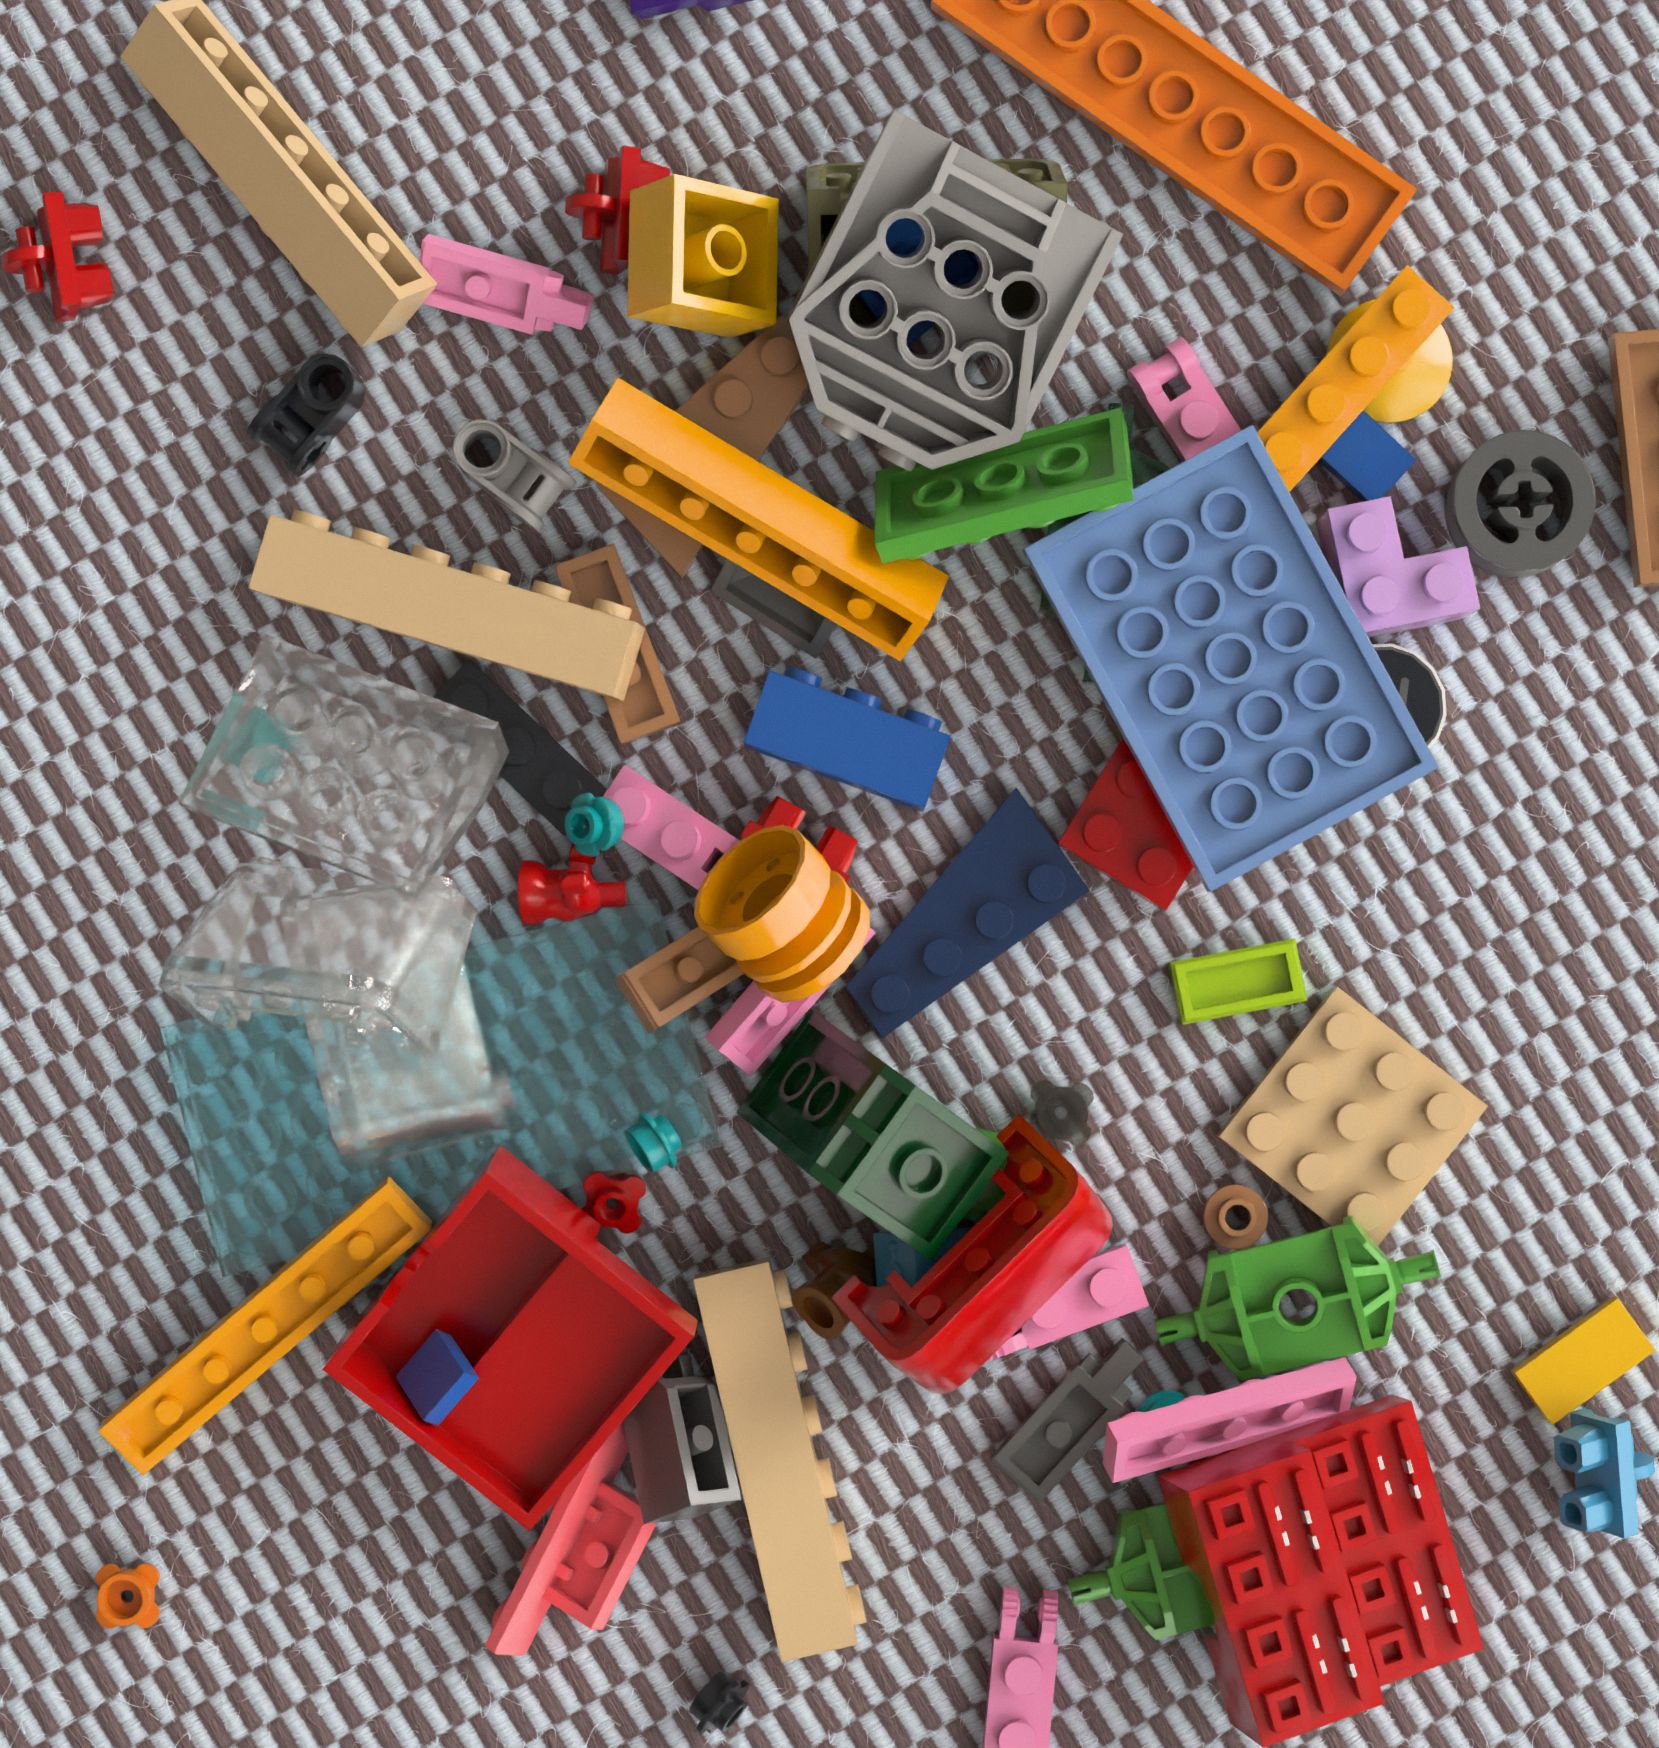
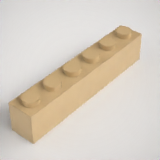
M170 0L154 4L121 54L122 60L137 76L143 88L156 99L175 122L182 135L195 146L214 169L221 182L233 192L258 222L261 230L272 239L292 263L303 281L311 286L338 319L342 328L355 339L360 347L400 332L438 285L437 282L202 0Z
M294 509L291 520L270 514L248 587L249 589L269 597L624 702L645 632L643 626L629 620L631 608L599 598H595L592 609L568 602L571 594L570 590L538 580H534L531 591L508 584L511 573L476 562L473 564L471 573L448 567L450 555L419 545H413L411 555L388 549L391 538L365 529L354 527L351 538L328 532L330 520Z
M770 1257L695 1274L693 1278L781 1663L858 1645L855 1625L867 1623L859 1585L846 1587L841 1562L852 1559L844 1521L831 1523L826 1499L837 1496V1490L829 1458L817 1460L811 1435L823 1433L815 1396L802 1397L797 1372L808 1370L800 1332L788 1334L782 1309L793 1307L785 1269L773 1271Z

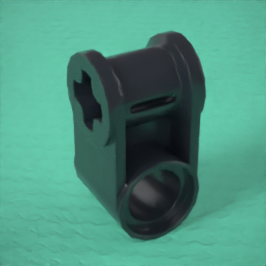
M320 354L313 356L303 364L301 369L280 393L267 402L257 413L248 427L247 436L254 442L263 441L288 463L287 471L295 478L300 477L319 461L330 446L331 441L361 408L365 398L363 380L346 361L336 355ZM332 373L344 374L346 384L342 395L335 401L321 402L318 397V386L321 380ZM285 427L297 437L298 442L294 443L282 432V428Z

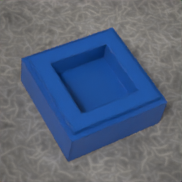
M436 1329L396 1375V1379L422 1420L439 1425L479 1379V1376L452 1335Z

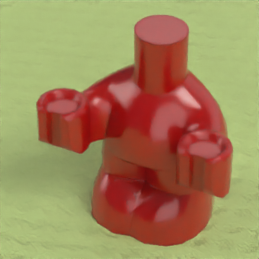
M574 843L571 844L569 852V869L548 870L539 861L522 860L518 874V899L522 924H540L549 918L569 923L579 920L584 916L594 914L603 907H627V882H598L595 880L592 873V865L596 862V856H585L579 853Z

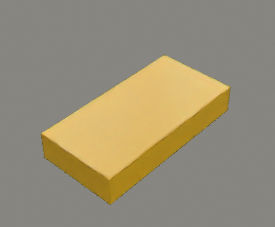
M1612 1296L1510 1371L1546 1422L1554 1425L1656 1350L1619 1298Z

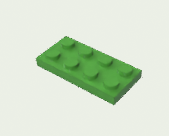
M1117 408L1028 431L1023 434L1018 443L933 470L916 462L912 471H908L900 466L875 471V546L882 564L900 559H918L929 554L931 551L963 543L977 544L998 534L1026 527L1041 528L1058 519L1089 511L1104 512L1116 507L1118 504L1133 501L1134 491L1128 431L1122 409Z

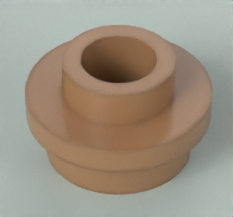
M1231 1184L1217 1189L1208 1198L1203 1211V1221L1208 1234L1218 1244L1231 1249H1242L1253 1245L1262 1237L1268 1224V1210L1264 1200L1256 1191L1243 1185ZM1234 1205H1242L1248 1214L1246 1224L1239 1229H1231L1225 1221L1227 1210Z

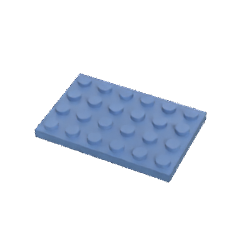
M1253 425L1133 489V501L1118 504L1108 511L1090 512L1023 549L1022 552L1207 892H1212L1439 768Z

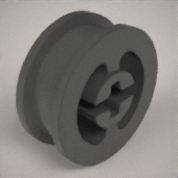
M1531 430L1503 433L1480 445L1461 464L1452 477L1445 498L1447 529L1456 548L1467 546L1471 564L1482 571L1505 578L1534 576L1555 566L1571 554L1584 540L1595 513V487L1584 461L1569 445L1560 439L1546 433ZM1531 467L1545 474L1557 489L1561 501L1559 526L1551 540L1543 542L1536 537L1535 529L1550 516L1553 504L1537 505L1522 518H1520V511L1517 507H1498L1487 517V520L1495 532L1507 538L1508 543H1505L1493 536L1481 521L1477 509V491L1483 475L1491 469L1500 470L1504 476V480L1490 493L1486 505L1503 504L1516 492H1519V499L1523 503H1539L1553 491L1550 483L1543 476L1532 471Z

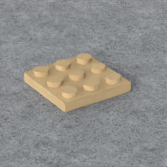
M1333 987L1216 1136L1330 1227L1343 1224L1342 1218L1353 1216L1379 1246L1488 1106L1339 987Z

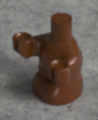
M820 1241L816 1242L801 1257L817 1276L806 1281L793 1292L792 1303L797 1313L817 1335L825 1339H835L847 1328L850 1319L831 1297L854 1275L866 1285L877 1287L874 1242L864 1252H859L847 1248H831L825 1242Z

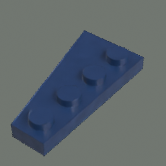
M1015 788L845 987L881 1038H884L1090 892V890L1019 790Z

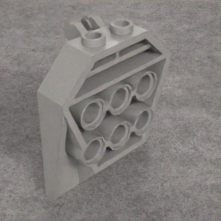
M893 109L787 314L816 409L825 414L821 424L836 434L854 442L859 433L876 441L875 447L880 449L878 452L880 456L908 471L913 470L916 462L933 470L1020 442L1123 233ZM908 218L915 220L921 229L919 245L908 254L899 255L891 252L886 245V233L890 225L898 219ZM966 249L972 251L978 260V270L975 277L964 285L949 283L944 276L946 259L957 250ZM1024 280L1030 282L1035 294L1031 308L1021 315L1013 316L1005 313L1001 301L1005 288L1014 281ZM862 290L877 291L884 298L885 308L883 314L872 324L863 325L856 323L849 316L850 301L855 294ZM929 320L935 322L941 329V340L938 347L929 354L923 355L909 350L906 338L911 327L920 321ZM979 351L991 352L997 358L998 368L996 375L985 384L976 385L968 382L964 375V367L969 357Z

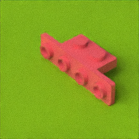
M623 1421L551 1505L552 1514L539 1539L533 1542L527 1549L521 1563L522 1573L510 1597L500 1604L493 1616V1630L485 1647L494 1654L525 1655L551 1604L590 1629H604L657 1524H644L639 1499L613 1484L629 1451Z

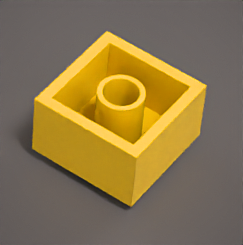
M677 174L631 190L627 317L728 338L776 325L779 199Z

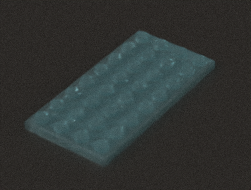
M659 899L636 903L160 1027L222 1277L292 1259L388 1176L433 1222L437 1221L499 1145L504 1147L555 1189L583 1183L584 1178L594 1171H602L606 1176H611L644 1167L633 1153L624 1134V1130L635 1124L637 1117L642 1112L647 1113L653 1119L661 1114L673 1126L682 1144L681 1148L673 1152L676 1158L721 1147L722 1144L687 1010L648 1034L614 980L622 973L670 944Z

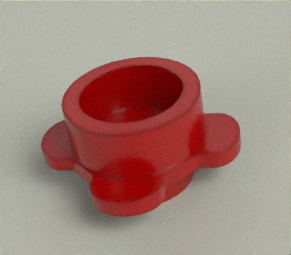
M611 1169L594 1171L584 1178L583 1190L586 1192V1203L581 1209L601 1224V1227L617 1228L624 1234L633 1233L640 1227L642 1219L638 1212L639 1199L646 1193V1184L640 1176L635 1174L628 1175L625 1172ZM610 1198L618 1200V1204L614 1207L608 1206L606 1202Z

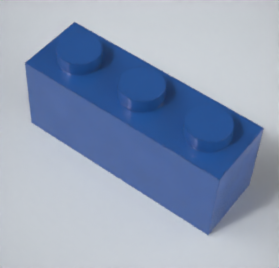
M786 666L783 675L771 670L769 671L743 742L746 749L912 809L924 811L951 735L939 731L942 721L910 709H906L903 718L879 710L882 703L880 698L857 689L846 687L843 696L819 688L822 681L821 677L799 668Z

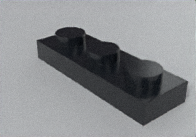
M470 659L425 704L565 837L567 836L565 816L572 809L571 802L573 799L583 793H591L594 798L603 797L607 791V788Z

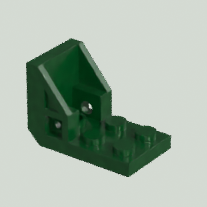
M813 1010L809 1011L736 1112L810 1176L931 1261L1009 1154Z

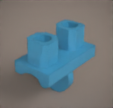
M1586 1408L1570 1412L1571 1428L1553 1437L1555 1459L1561 1469L1574 1472L1576 1490L1564 1493L1562 1498L1558 1500L1560 1522L1564 1526L1578 1531H1602L1624 1539L1639 1534L1636 1480L1645 1479L1654 1474V1458L1647 1453L1634 1451L1633 1434L1631 1433L1629 1420L1601 1417Z

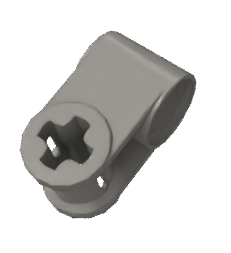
M477 419L466 423L458 431L454 439L453 453L456 462L468 480L492 496L493 500L509 514L537 533H540L545 526L542 518L564 489L572 490L577 483L572 476L548 457L533 448L530 449L501 426L490 420ZM481 438L493 439L501 446V454L498 460L492 466L486 468L475 467L467 461V451L470 445Z

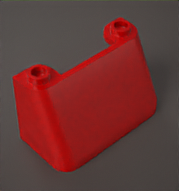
M1020 1114L996 1136L1009 1154L1004 1172L998 1168L991 1179L1006 1195L913 1287L894 1270L886 1278L889 1284L881 1287L868 1286L854 1275L831 1297L891 1365L934 1394L952 1392L964 1384L1102 1248L1108 1240L1113 1227L1110 1212L1085 1178Z

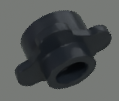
M723 1671L716 1674L698 1693L689 1708V1712L700 1721L696 1731L702 1735L706 1730L711 1734L718 1728L724 1733L731 1728L748 1705L743 1696L749 1689L750 1683L746 1679L741 1682L737 1679L732 1680Z

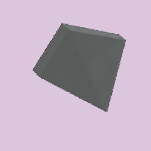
M726 559L710 590L719 598L815 659L822 652L837 625L729 559Z

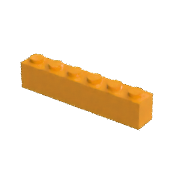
M617 378L567 463L900 662L929 623L949 578L947 574L920 558L914 560L900 559L882 564L875 546V531L620 378Z

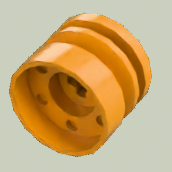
M785 825L763 828L739 841L721 856L706 875L695 898L694 918L700 929L725 955L736 959L742 972L747 977L754 979L757 987L767 997L779 1002L802 1000L827 987L845 972L859 954L870 930V910L859 894L847 885L844 878L838 872L830 870L824 857L798 829Z

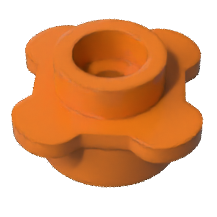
M113 1563L106 1564L100 1568L95 1577V1582L100 1587L97 1595L98 1608L95 1613L98 1623L108 1629H112L117 1625L128 1626L134 1623L141 1628H148L155 1624L160 1617V1608L155 1603V1586L160 1581L158 1569L150 1563H142L136 1569H120ZM124 1590H130L133 1593L132 1601L127 1602L123 1599L122 1593Z

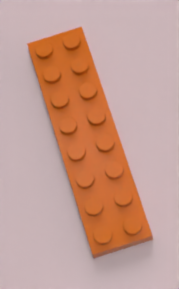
M1148 0L931 1L932 11L1340 297L1417 191L1416 187Z

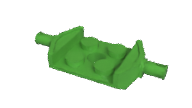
M1353 1216L1342 1218L1343 1224L1222 1255H1219L1217 1249L1208 1251L1199 1306L1193 1307V1312L1155 1319L1161 1346H1165L1168 1343L1199 1335L1201 1342L1208 1341L1229 1370L1242 1381L1387 1346L1392 1330L1396 1296L1403 1293L1401 1285L1441 1277L1435 1252L1431 1250V1252L1399 1259L1398 1261H1394V1258L1387 1259L1384 1252ZM1292 1289L1306 1290L1315 1297L1317 1301L1316 1308L1310 1316L1304 1319H1291L1285 1316L1279 1308L1282 1296Z
M1165 1502L1131 1511L1129 1507L1120 1509L1110 1559L1111 1565L1105 1566V1571L1101 1570L1071 1579L1067 1578L1074 1606L1112 1594L1115 1601L1122 1599L1155 1641L1214 1625L1213 1622H1215L1214 1612L1209 1600L1205 1596L1201 1579L1182 1562Z

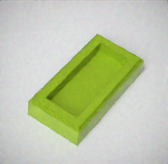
M1295 938L1168 962L1180 1025L1307 1001Z

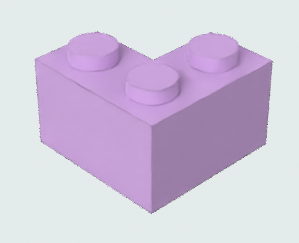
M1391 496L1329 508L1316 520L1322 553L1368 638L1465 619L1480 609L1467 546L1404 559Z

